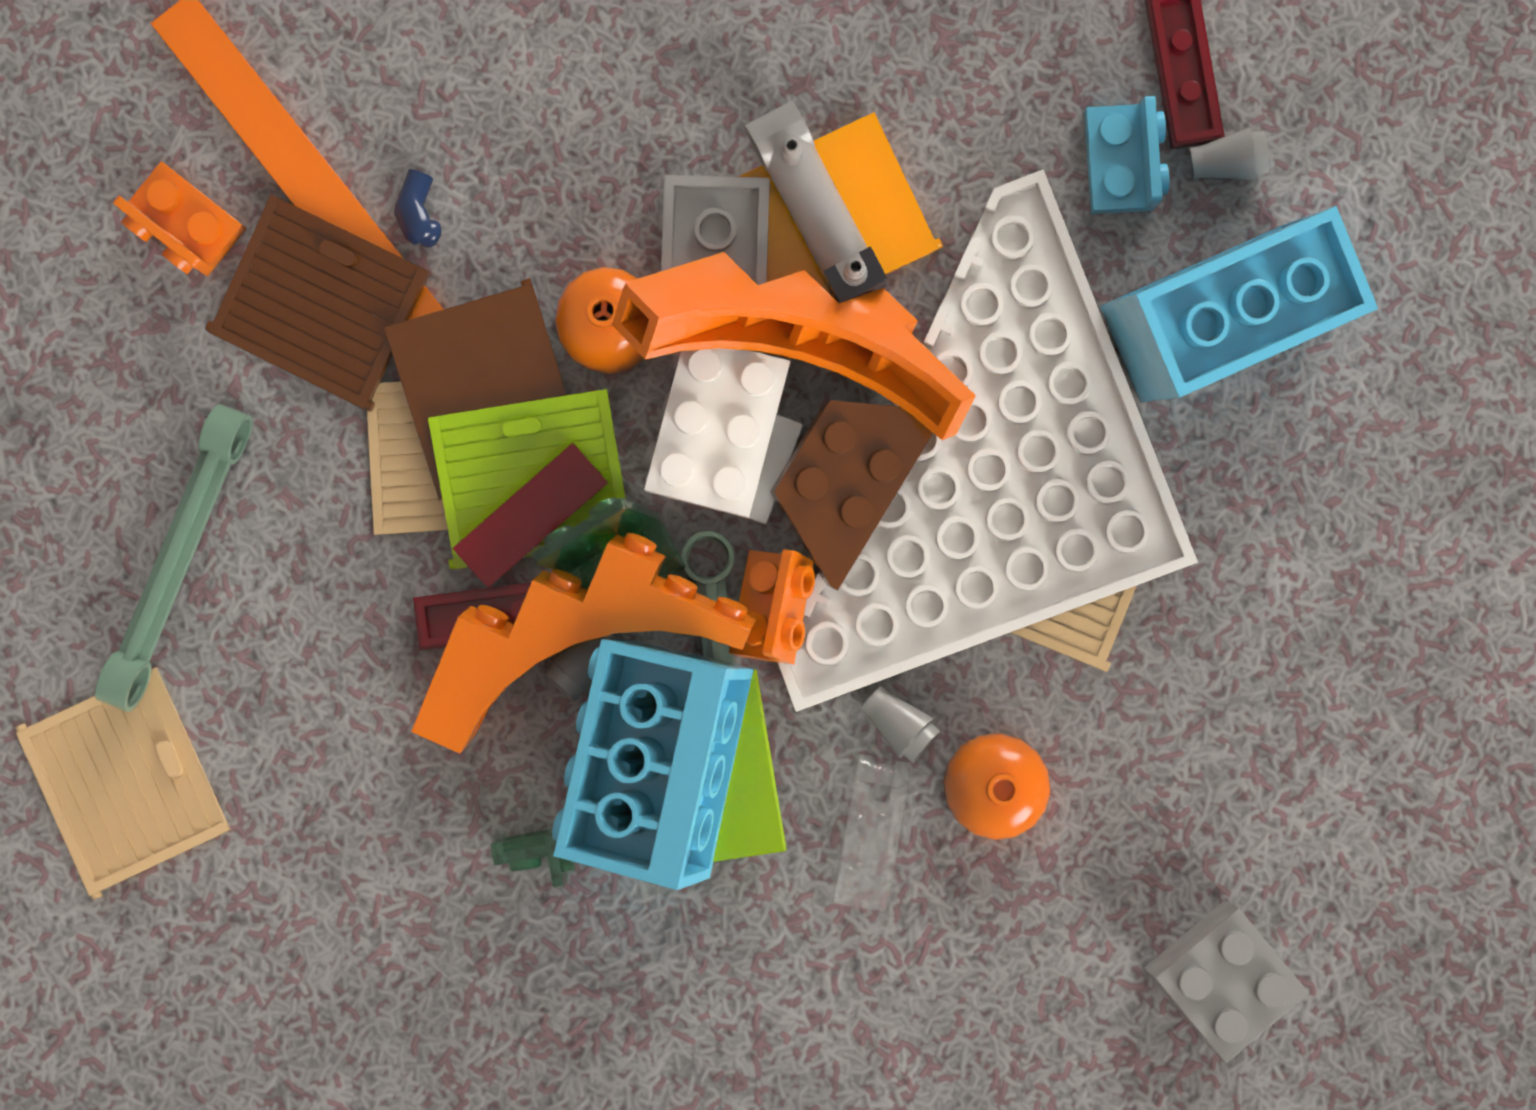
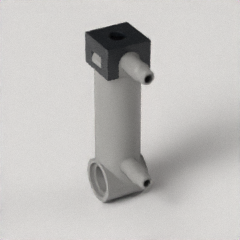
M792 100L744 125L746 134L757 157L771 176L823 275L822 280L830 295L838 303L885 288L888 278L871 246L867 247L815 148L814 141L803 117Z

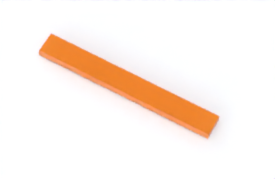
M180 0L150 23L295 206L403 258L199 0ZM425 285L409 320L444 310Z

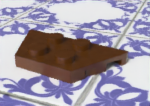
M825 400L770 490L781 511L787 515L792 523L794 532L804 549L808 550L823 575L821 577L824 582L834 590L838 591L933 435V432L901 407Z

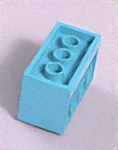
M1337 206L1284 224L1100 306L1140 403L1180 398L1378 309Z
M601 639L600 647L594 650L589 661L588 677L592 680L588 701L582 704L576 720V730L580 733L576 755L570 758L565 770L564 784L568 787L564 808L560 809L553 824L552 837L556 840L553 856L674 890L709 879L754 668L641 641Z

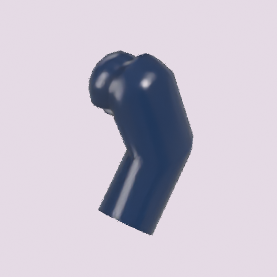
M409 169L395 204L394 215L406 240L414 245L420 243L422 246L430 248L437 244L442 232L440 223L430 220L424 207L433 178L420 171Z

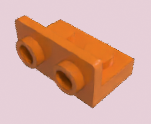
M162 161L129 201L118 195L113 202L116 207L126 214L120 223L146 243L152 236L160 240L167 246L161 255L187 275L194 267L208 277L247 229Z
M783 549L781 554L749 550L739 603L748 609L746 615L755 618L756 621L743 649L740 650L730 646V654L737 657L794 665L796 653L801 648L805 637L803 617L806 601L811 596L815 586L813 560L794 550Z

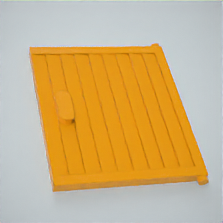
M875 112L814 140L815 148L867 247L871 246L886 275L943 248L940 238L934 239ZM763 165L738 176L770 178L767 282L805 270L829 293L822 280L823 275L771 176L764 169Z

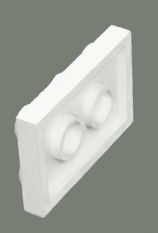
M716 348L681 351L644 488L645 492L749 519L790 361L748 350Z

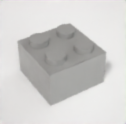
M1225 900L1144 967L1146 972L1211 1051L1225 1063L1229 1062L1310 994L1243 912Z

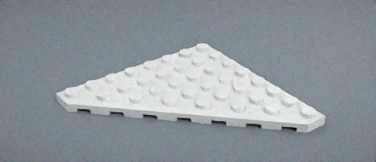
M1044 169L993 189L984 213L971 237L946 296L924 340L923 345L976 395L957 434L941 440L933 433L838 591L826 585L821 577L823 576L821 571H819L815 578L814 590L811 596L807 598L803 617L805 637L801 648L796 653L794 665L778 663L796 712L1198 563Z

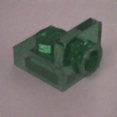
M552 829L501 837L491 843L494 866L509 863V868L512 872L539 867L542 865L541 857H548L553 888L564 886L569 880L567 872L575 871L576 869L575 862L553 856L556 840L552 837Z

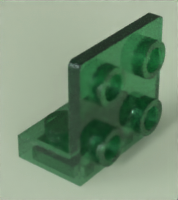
M615 497L606 499L592 507L588 512L590 517L574 527L565 526L550 533L543 540L545 545L532 553L537 565L568 572L578 577L582 581L580 587L587 590L608 542L617 534L625 537L626 533H634L651 540L657 545L655 551L666 556L658 576L667 579L669 574L675 575L686 568L658 513L624 498L618 499Z

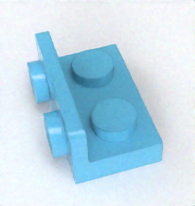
M1144 96L1139 104L1087 107L1084 111L1091 214L1153 211L1162 201V195L1168 194L1170 182L1167 163H1160L1159 144L1165 141L1166 121L1164 112L1157 111L1156 97Z

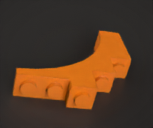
M725 252L625 282L612 322V326L645 360L679 351L721 348L760 351L784 356L839 373L878 392L913 415L941 440L957 434L976 397L966 385L912 335L918 320L884 288L838 303L805 270L757 285Z
M626 533L625 537L617 534L608 542L588 590L580 587L582 581L568 572L553 569L549 573L543 570L532 580L514 624L507 622L509 617L505 613L486 605H479L478 608L470 606L459 615L411 732L460 754L475 737L492 704L513 681L538 662L574 644L615 633L664 631L701 636L742 650L756 619L746 615L748 609L732 599L718 597L717 601H714L696 593L698 586L685 578L669 574L667 579L658 576L666 556L655 551L657 545L651 540L634 533Z

